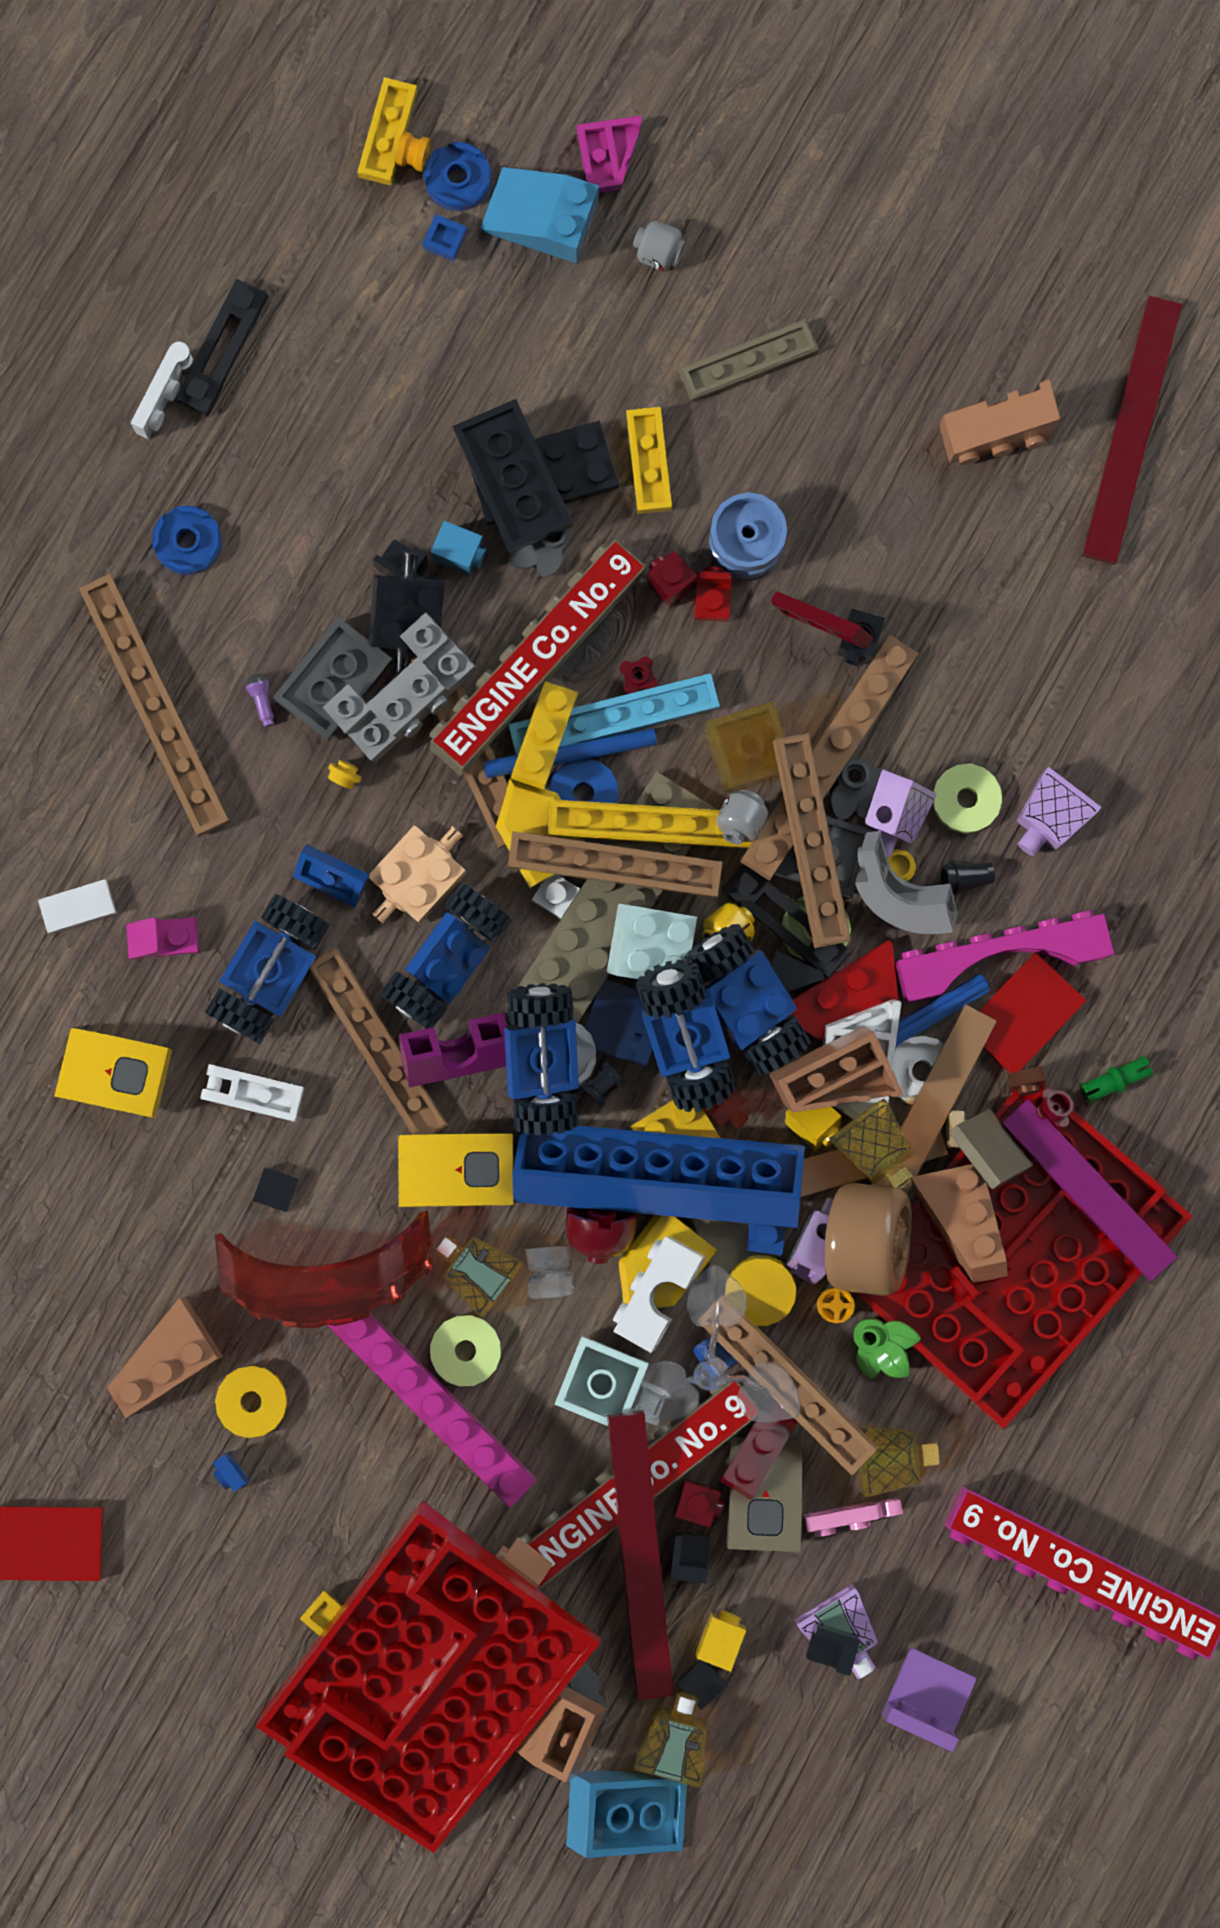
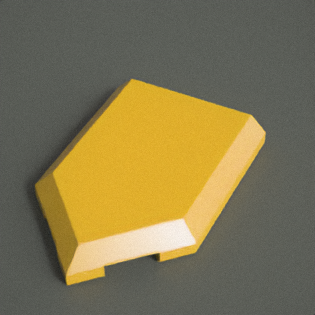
M509 779L496 828L509 851L513 831L547 836L549 800H561L558 793ZM549 836V837H556V838H563V839L584 841L582 838H577V837ZM519 869L529 888L555 875Z
M654 1215L619 1260L623 1302L629 1304L635 1293L630 1289L635 1277L640 1270L645 1273L652 1260L647 1258L657 1239L663 1241L665 1236H671L707 1256L695 1279L718 1249L677 1217ZM663 1282L658 1286L654 1294L656 1307L675 1306L687 1289L673 1282Z

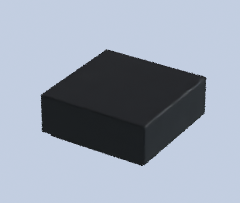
M264 1167L253 1201L288 1212L299 1179Z
M700 1659L676 1681L681 1689L692 1700H695V1704L701 1710L728 1685L709 1663Z

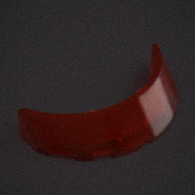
M421 1211L402 1233L369 1253L346 1261L317 1266H289L260 1260L235 1247L222 1233L215 1234L219 1285L225 1296H230L238 1304L245 1307L249 1315L260 1320L264 1316L281 1320L283 1326L320 1328L324 1325L338 1326L370 1317L371 1310L388 1302L393 1306L405 1298L406 1290L423 1274L427 1276L434 1265L433 1239L428 1211Z

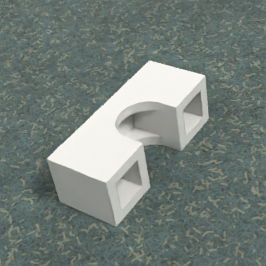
M665 1236L663 1241L657 1239L647 1258L652 1260L645 1273L640 1270L630 1287L635 1293L629 1304L623 1302L613 1318V1321L618 1323L613 1332L650 1353L656 1351L672 1321L671 1318L662 1314L657 1309L654 1302L656 1289L663 1282H673L684 1289L690 1288L707 1256L671 1236Z

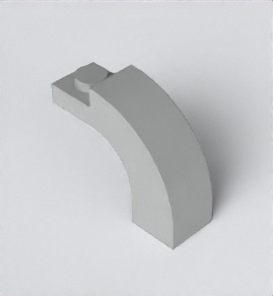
M867 832L862 847L858 848L860 868L855 881L857 890L866 905L887 923L909 932L919 934L953 933L958 911L951 884L918 886L904 881L896 875L889 865L881 832Z

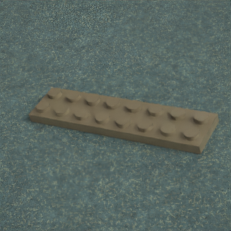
M657 771L635 803V805L715 810L713 806ZM612 840L609 844L611 846L686 856L692 846L690 844ZM587 879L519 986L527 987L528 984H534L535 986L539 985V983L550 985L553 983L557 984V986L566 985V987H570L573 1000V1019L576 1020V1023H579L604 981L610 975L607 973L618 903L652 909L663 890Z

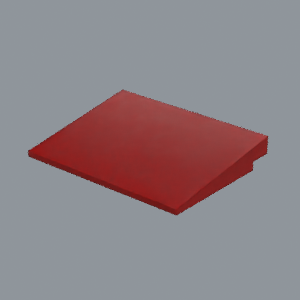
M1045 1085L1040 1086L1039 1092L1026 1096H1019L1018 1091L1013 1092L994 1115L1002 1124L1005 1119L1028 1099L1037 1108L1043 1101L1042 1092L1048 1088ZM1074 1110L1068 1116L1069 1124L1065 1128H1058L1054 1122L1049 1121L1166 1245L1172 1241L1193 1217L1166 1193V1189ZM1012 1135L1011 1137L1033 1166L1023 1174L995 1189H991L987 1184L1007 1261L1008 1276L999 1280L975 1301L969 1295L963 1299L950 1283L954 1279L951 1275V1270L960 1264L949 1249L938 1228L936 1229L921 1202L916 1200L911 1205V1248L906 1274L900 1289L888 1296L853 1292L886 1323L899 1320L912 1327L921 1337L920 1341L912 1347L1002 1430L1142 1274ZM961 1150L944 1170L972 1163Z
M422 1500L261 1712L256 1728L286 1747L284 1756L432 1853H435L600 1644L601 1638Z

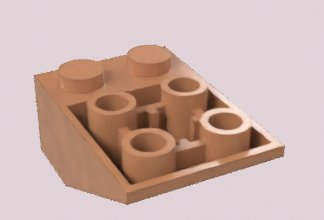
M565 1687L515 1751L535 1767L567 1783L579 1774L607 1708Z

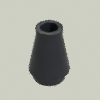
M950 860L949 864L941 866V884H951L953 894L956 895L986 884H993L995 881V870L992 863Z

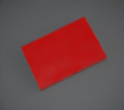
M1034 952L979 1010V1012L997 1021L983 1049L1008 1073L1020 1071L1087 1000Z
M0 1506V1580H102L104 1507Z

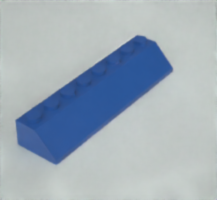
M586 1126L573 1127V1130H565V1133L561 1134L553 1132V1135H547V1133H542L541 1135H535L534 1133L524 1134L523 1131L520 1133L512 1172L513 1200L520 1203L798 1228L805 1146Z

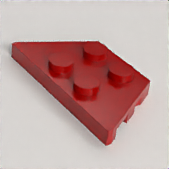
M890 939L831 975L829 980H823L793 999L797 1010L790 1015L797 1017L809 1036L823 1042L825 1025L889 1000H898L893 945Z

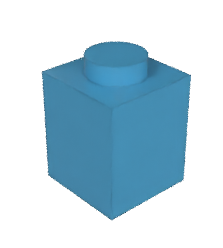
M443 521L430 553L432 561L471 576L474 567H481L487 549L483 548V537L481 535Z

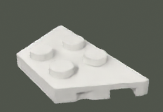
M892 999L825 1025L823 1046L862 1026H866L874 1031L893 1070L901 1001ZM889 1096L874 1098L871 1101L842 1103L834 1107L859 1123L864 1119L866 1122L872 1118L868 1116L883 1105L887 1106L882 1107L878 1111V1117L887 1112ZM879 1119L880 1125L885 1126L886 1120Z

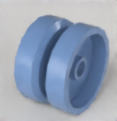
M750 492L733 495L721 503L713 515L708 542L712 559L718 567L725 569V573H732V577L746 580L762 577L775 567L782 556L787 534L785 516L777 504L764 495Z

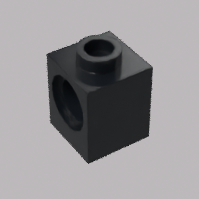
M851 608L847 620L860 625L873 639L869 647L865 649L841 639L837 655L844 657L843 661L853 666L862 667L864 663L870 665L885 618Z

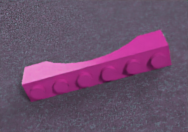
M1089 910L1073 914V921L1059 923V918H1053L1038 922L1039 928L1026 931L1025 926H1018L1004 930L1005 936L992 939L991 934L988 933L970 938L971 944L957 947L956 941L937 945V952L923 955L922 949L902 953L903 959L895 963V969L904 1005L939 997L965 969L981 960L999 954L1036 952L1058 958L1073 966L1107 959L1114 955L1105 915L1094 916L1093 911Z

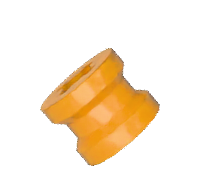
M403 131L398 143L396 165L401 167L411 165L416 171L424 172L425 163L430 154L431 138L422 137L418 139L414 138L411 133Z
M835 1287L823 1291L817 1301V1309L821 1317L828 1322L836 1324L850 1319L855 1308L854 1299L847 1291L838 1290Z

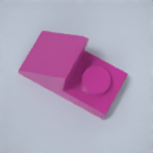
M152 917L126 924L128 957L130 960L200 953L196 917L159 920L157 917Z

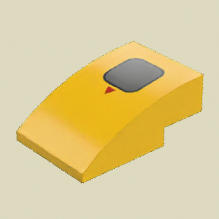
M71 1028L54 1096L156 1119L172 1050L144 1042Z
M513 1134L398 1135L399 1207L513 1205Z

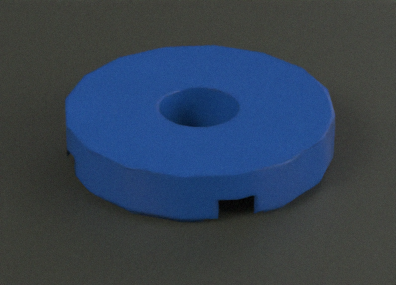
M463 142L448 143V146H444L441 149L439 147L433 151L425 163L423 175L427 193L432 200L446 210L459 212L472 209L481 203L490 191L492 180L489 162L482 151L469 143ZM456 169L466 172L467 178L461 183H453L448 178L450 172Z
M179 506L158 519L153 530L152 545L158 560L168 570L179 575H195L206 571L216 562L222 550V535L217 522L207 511L196 506ZM185 532H191L196 535V542L190 548H181L178 545L180 535Z
M589 758L565 763L553 775L549 791L558 793L561 800L578 801L574 796L575 788L581 784H587L594 791L593 798L588 802L617 804V781L611 770L599 761Z

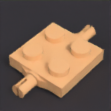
M414 825L369 874L368 878L382 890L386 898L378 909L372 913L373 916L383 924L397 908L408 913L421 924L467 874L466 870L453 859L449 852L463 835L452 826L438 842L435 839L429 838Z

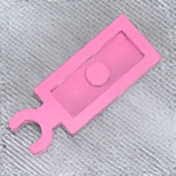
M896 1497L878 1502L872 1501L803 1514V1520L807 1532L814 1531L815 1537L835 1534V1527L849 1525L850 1530L871 1527V1520L903 1514L901 1500Z

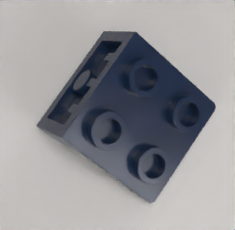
M606 979L597 992L585 1029L591 1034L596 1051L647 1067L652 1046L642 1018L641 1010L644 1009L638 990Z

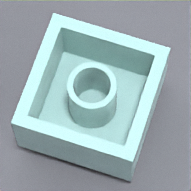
M618 903L607 973L638 979L640 976H645L644 972L646 970L653 971V966L655 965L665 966L667 961H672V964H674L677 960L681 959L685 963V956L688 951L692 950L697 917Z
M581 1336L554 1405L608 1426L607 1415L630 1412L648 1367V1362Z

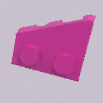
M641 115L577 125L576 132L585 181L598 185L599 193L622 189L642 124Z

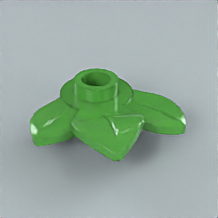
M876 1318L861 1320L853 1333L854 1341L859 1347L856 1361L861 1372L869 1379L875 1378L881 1370L891 1377H908L910 1374V1364L905 1349L912 1347L920 1341L921 1337L912 1327L899 1320L883 1323ZM865 1333H874L876 1341L867 1340Z

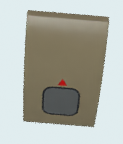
M732 1436L730 1438L729 1465L746 1437ZM787 1439L751 1500L728 1486V1549L801 1552L802 1439Z

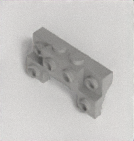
M427 613L422 615L400 636L417 655V658L367 703L352 685L347 684L323 706L324 710L343 732L348 734L365 755L375 763L405 736L410 738L416 734L423 726L421 721L430 713L434 715L441 711L449 702L447 698L478 670L468 656Z

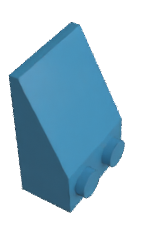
M502 167L480 231L577 264L599 203V186L563 174Z
M605 1770L579 1772L576 1777L570 1780L566 1846L585 1858L683 1851L687 1778L682 1775L681 1782L652 1773Z

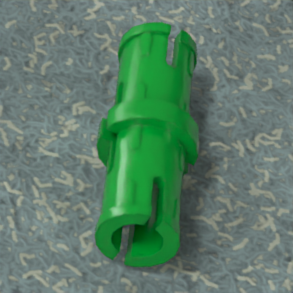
M1142 1055L1121 1067L1116 1068L1112 1066L1106 1069L1107 1073L1079 1084L1081 1093H1088L1083 1095L1087 1104L1090 1105L1094 1101L1114 1092L1120 1094L1126 1091L1127 1086L1153 1076V1071L1151 1067L1140 1069L1150 1064L1147 1058Z

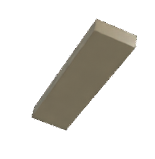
M805 318L679 368V374L693 403L817 354L819 349Z

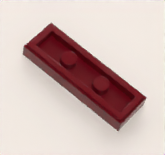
M775 591L770 601L784 615L864 649L869 647L873 639L860 625L778 591Z

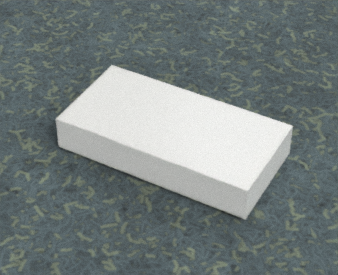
M106 879L38 900L48 934L57 933L117 914Z

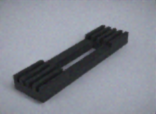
M239 279L235 280L175 398L177 403H182L194 411L197 410L198 413L209 416L251 328L254 327L269 298L267 292ZM230 317H236L241 322L213 378L202 374Z
M742 864L722 887L724 893L740 906L746 907L757 920L797 952L807 963L823 972L826 979L829 980L831 975L851 955V951L842 943L814 948L812 942L809 947L806 946L756 904L766 894L811 932L808 915L748 866Z

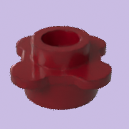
M644 656L640 661L630 662L626 660L621 663L619 670L624 675V690L626 693L631 694L657 686V679L653 676L651 669L653 667L651 658ZM639 672L642 674V677L636 678L635 674Z
M1044 1090L1041 1094L1043 1101L1036 1109L1037 1116L1042 1120L1048 1119L1054 1122L1058 1128H1065L1069 1124L1068 1116L1074 1109V1102L1063 1091Z

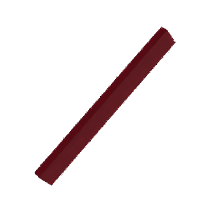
M1150 295L1146 300L1081 557L1112 565L1117 563L1182 307L1180 303Z
M643 1410L607 1415L636 1697L640 1701L673 1696L645 1413Z

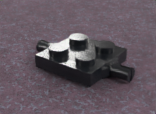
M415 552L403 553L402 573L392 576L374 575L368 644L371 647L396 650L394 670L399 672L408 667L409 653L412 651L400 636L425 613L429 614L441 628L445 580L442 578L423 577L416 574L419 554Z

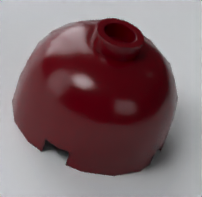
M568 1207L565 1222L566 1236L570 1245L579 1254L587 1256L589 1262L606 1264L609 1262V1258L617 1257L629 1249L635 1235L637 1215L635 1216V1213Z

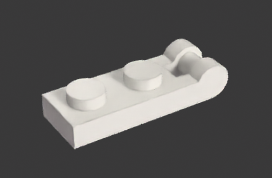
M175 342L169 347L131 421L136 434L149 439L153 430L158 431L165 416L163 410L168 400L173 401L180 388V382L178 381L182 373L189 372L194 363L190 350L185 343Z
M208 1065L206 1075L209 1076L206 1089H202L200 1099L293 1122L297 1121L304 1087ZM223 1079L232 1081L229 1094L220 1093Z

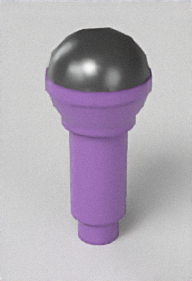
M253 674L246 680V691L254 698L260 721L263 722L264 727L274 724V716L267 695L269 681L262 674Z

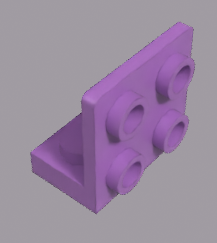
M910 1648L881 1714L886 1722L953 1752L959 1739L954 1731L974 1687L976 1678L921 1651Z

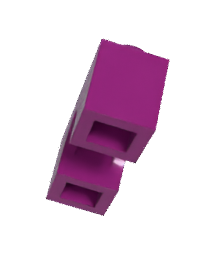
M499 1013L469 1020V1029L466 1034L452 1041L437 1039L434 1027L400 1034L401 1061L408 1086L414 1087L506 1067L504 1027L508 1026L504 1014Z

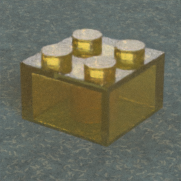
M773 701L705 723L702 730L723 794L779 777L773 740L784 738L785 735Z

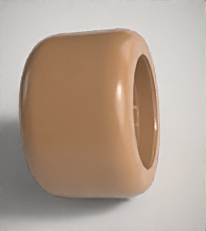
M848 1183L838 1189L830 1208L825 1236V1269L827 1279L833 1287L842 1291L880 1296L892 1295L900 1289L908 1266L912 1239L911 1203L904 1191L894 1187Z

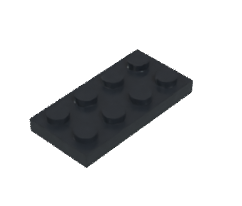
M516 399L453 426L456 438L509 554L573 527L569 513Z
M600 420L535 439L564 504L619 489V483ZM471 471L487 526L493 525L495 521Z

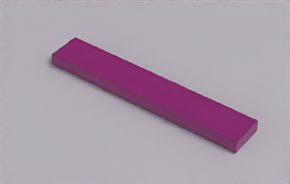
M1029 1099L1026 1100L1002 1122L1004 1128L1149 1282L1154 1280L1178 1258L1176 1254L1048 1119L1042 1120L1037 1116V1108Z

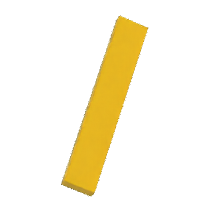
M549 800L547 836L749 848L752 842H742V844L736 845L723 838V832L716 823L720 810Z

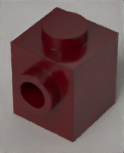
M675 550L667 557L665 554H661L648 567L651 570L648 572V585L669 608L696 587L697 575Z
M684 1478L674 1514L677 1518L711 1527L713 1519L719 1521L725 1500L719 1498L720 1491L718 1488Z

